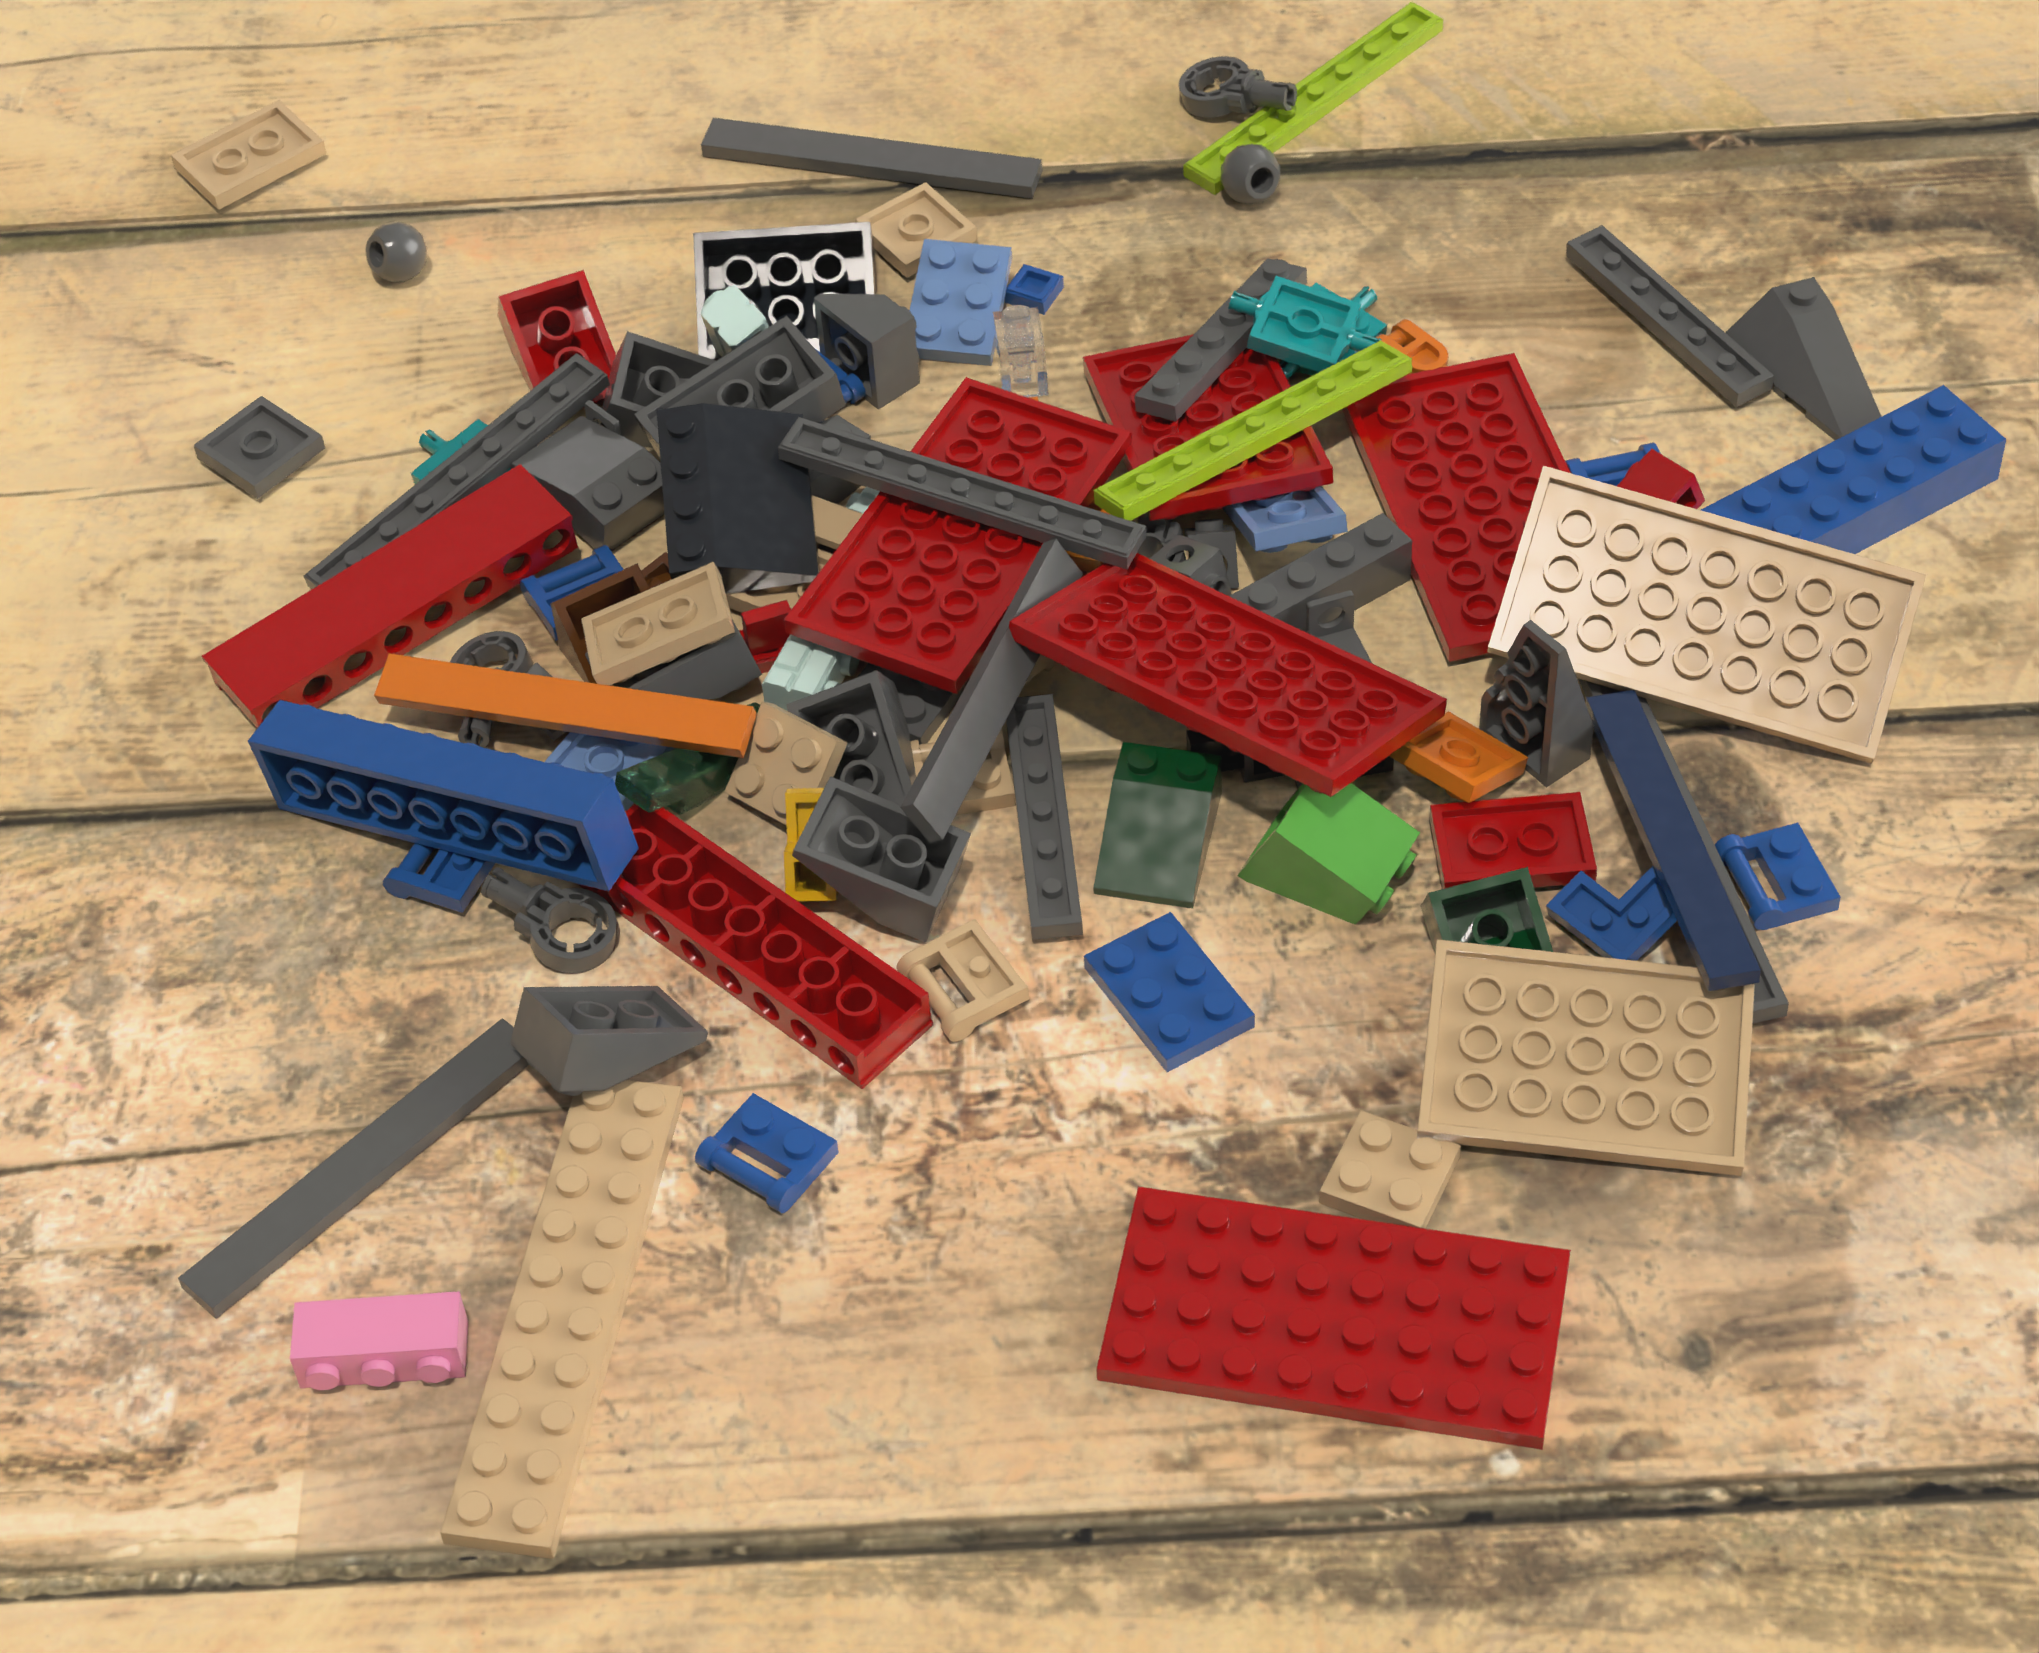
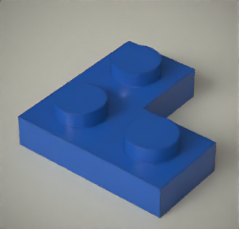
M1654 866L1620 899L1580 871L1546 905L1550 917L1605 958L1637 961L1677 921Z

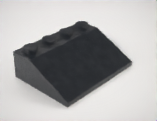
M871 222L693 233L698 355L716 361L722 358L714 348L700 313L704 302L711 294L718 290H725L728 286L736 285L748 298L749 303L753 304L764 315L769 327L787 316L819 352L814 297L819 294H876L874 240Z
M707 403L656 410L668 564L671 579L714 562L721 574L726 594L812 582L819 573L810 471L809 468L780 460L778 454L779 445L797 418H804L803 414Z

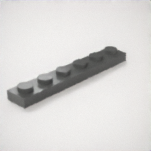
M1603 225L1567 242L1566 256L1735 407L1772 389L1774 375Z
M1267 258L1236 291L1260 299L1270 290L1275 276L1306 285L1307 268L1289 264L1284 260ZM1230 297L1136 393V411L1176 422L1247 347L1249 334L1253 328L1254 317L1229 310Z
M1053 694L1018 697L1006 719L1032 940L1083 935Z

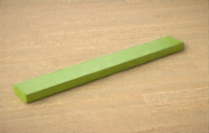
M1410 2L1295 85L1297 99L1294 107L1291 106V111L1263 107L1183 164V176L1216 195L1224 189L1221 183V166L1226 156L1237 146L1256 144L1264 146L1272 153L1276 152L1442 32L1443 19L1416 3Z
M1380 340L1094 490L1095 504L1113 516L1131 521L1411 373L1412 358Z

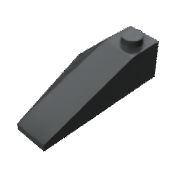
M1814 277L1771 288L1726 331L1727 335L1774 375L1773 392L1783 400L1787 397L1793 399L1806 410L1805 417L1832 439L1837 440L1882 417L1834 306Z
M1530 620L1523 624L1508 650L1509 659L1506 664L1496 671L1494 685L1488 688L1481 698L1479 729L1529 757L1525 770L1547 788L1590 759L1594 725L1567 649Z

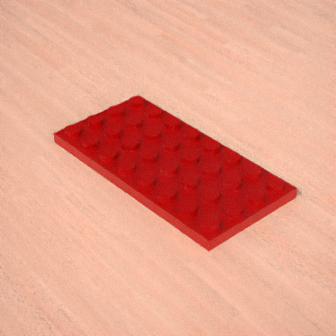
M1515 353L1407 374L1342 409L1387 517L1412 540L1411 574L1448 662L1489 654L1487 652L1542 468L1547 466L1571 473Z
M966 377L910 452L1089 507L1094 500V490L1106 483L1125 456V451L1132 444V431ZM880 491L785 617V633L958 694L979 663L1043 543Z
M1139 553L1135 555L1127 570L1104 563L1009 621V629L1014 641L1027 647L1030 651L1042 654L1066 666L1072 672L1080 673L1106 686L1113 692L1121 693L1145 705L1151 711L1159 712L1185 725L1188 729L1200 732L1226 745L1230 750L1240 752L1268 766L1271 770L1283 773L1309 786L1313 791L1323 793L1329 797L1338 793L1445 716L1447 698Z
M1138 1186L1096 1368L1097 1381L1543 1450L1571 1250Z

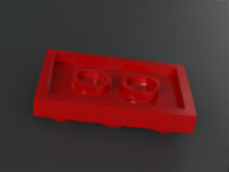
M1580 792L1430 805L1429 818L1443 889L1525 867L1529 869L1534 888L1567 885L1580 871L1596 881L1597 866Z

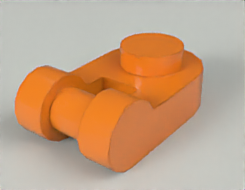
M1403 319L1394 325L1390 334H1380L1375 337L1380 338L1381 341L1412 358L1411 373L1448 366L1449 354L1447 348L1407 319Z

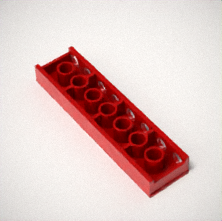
M519 464L202 655L203 661L208 665L220 691L224 690L256 728L264 721L262 715L267 707L272 703L277 704L279 700L300 705L308 704L318 708L385 666L389 653L397 655L408 653L520 584V580L535 575L577 549L578 545L571 522L573 520L572 515ZM558 530L563 535L561 541L555 547L543 549L544 541L552 532ZM524 556V561L517 570L511 573L503 572L509 559ZM485 580V585L478 594L472 597L464 596L465 590L471 582ZM446 603L445 610L440 617L433 621L424 620L427 611L432 606ZM406 628L404 637L398 643L391 646L384 645L386 637L392 630ZM366 652L365 659L360 666L353 670H344V665L351 655ZM325 677V683L318 692L312 695L303 694L304 688L309 681Z
M641 791L632 796L634 805L625 811L639 847L610 891L578 884L584 889L601 895L609 902L615 912L861 1089L865 1088L933 1026L929 994L926 990Z

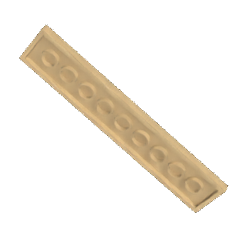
M625 1080L606 1090L582 1091L580 1095L573 1096L440 1531L444 1544L554 1559L683 1104L682 1086Z

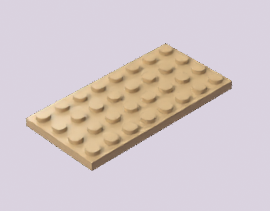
M1543 466L1487 652L1509 658L1507 652L1523 624L1532 620L1567 649L1578 679L1619 691L1635 690L1637 696L1871 764L1875 759L1926 574Z

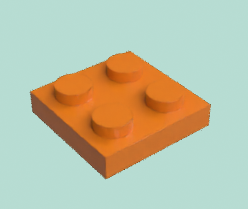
M1449 711L1441 719L1389 755V757L1405 765L1410 773L1429 779L1444 788L1451 797L1468 803L1522 775L1529 758Z

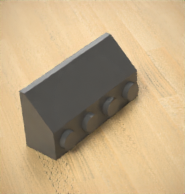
M785 316L641 409L634 416L660 458L656 411L659 409L707 403L803 414L804 419L820 423L846 406L837 374L791 320Z

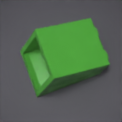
M1302 783L1283 805L1237 876L1246 882L1356 925L1369 910L1377 915L1388 902L1394 892V889L1389 887L1388 883L1393 876L1400 879L1415 859L1416 854L1410 848L1420 832L1352 783L1332 797L1315 792L1309 786Z

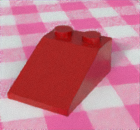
M584 270L498 296V318L512 355L530 391L576 353L606 373L609 379L616 353ZM606 389L596 396L592 402L595 404L604 402Z

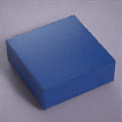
M1023 264L1007 286L1004 301L1007 304L1045 315L1064 288L1063 276Z

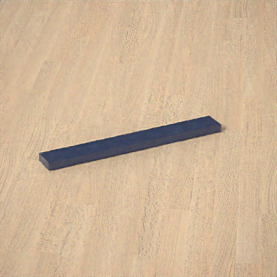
M1635 690L1586 697V706L1594 725L1593 729L1707 990L1714 991L1759 983L1761 973L1759 964Z

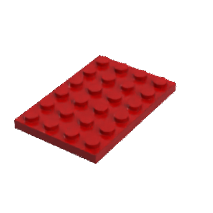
M1193 335L1083 356V367L1106 423L1132 431V444L1127 448L1125 456L1122 458L1129 472L1290 388L1291 386L1277 359L1245 348L1176 422L1137 412L1135 408V395ZM1309 426L1146 513L1150 521L1173 519L1183 514L1207 509L1217 510L1226 505L1251 500H1265L1271 496L1284 493L1309 491L1318 486L1333 484V467L1312 426Z

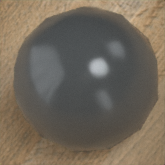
M1247 144L1237 146L1226 156L1221 166V183L1233 200L1242 204L1264 202L1274 194L1280 182V165L1274 154L1262 145Z
M396 221L388 222L375 229L367 241V262L370 268L384 280L398 283L410 280L420 273L426 263L427 247L424 238L412 225Z

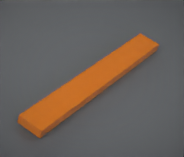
M390 653L374 694L379 704L744 758L757 716L753 706Z

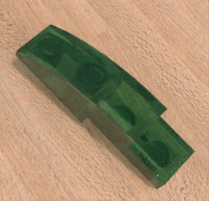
M753 702L747 706H753L757 713L761 704ZM676 748L617 772L615 785L620 794L648 813L667 806L681 815L723 792L727 787L739 757Z

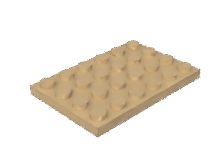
M1437 940L1417 1138L1430 1137L1435 1140L1449 1141L1461 1145L1742 1176L1745 1160L1755 984L1708 991L1698 967Z

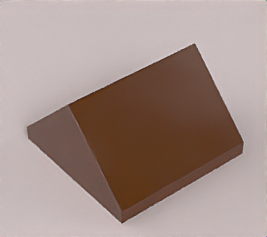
M638 563L551 603L559 648L584 682L597 684L592 675L591 665L585 656L588 650L581 618L649 590Z

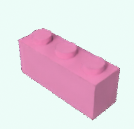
M460 1291L294 1302L290 1361L300 1389L330 1390L336 1386L360 1384L381 1387L392 1382L419 1380L439 1383L449 1378L466 1377L468 1319Z

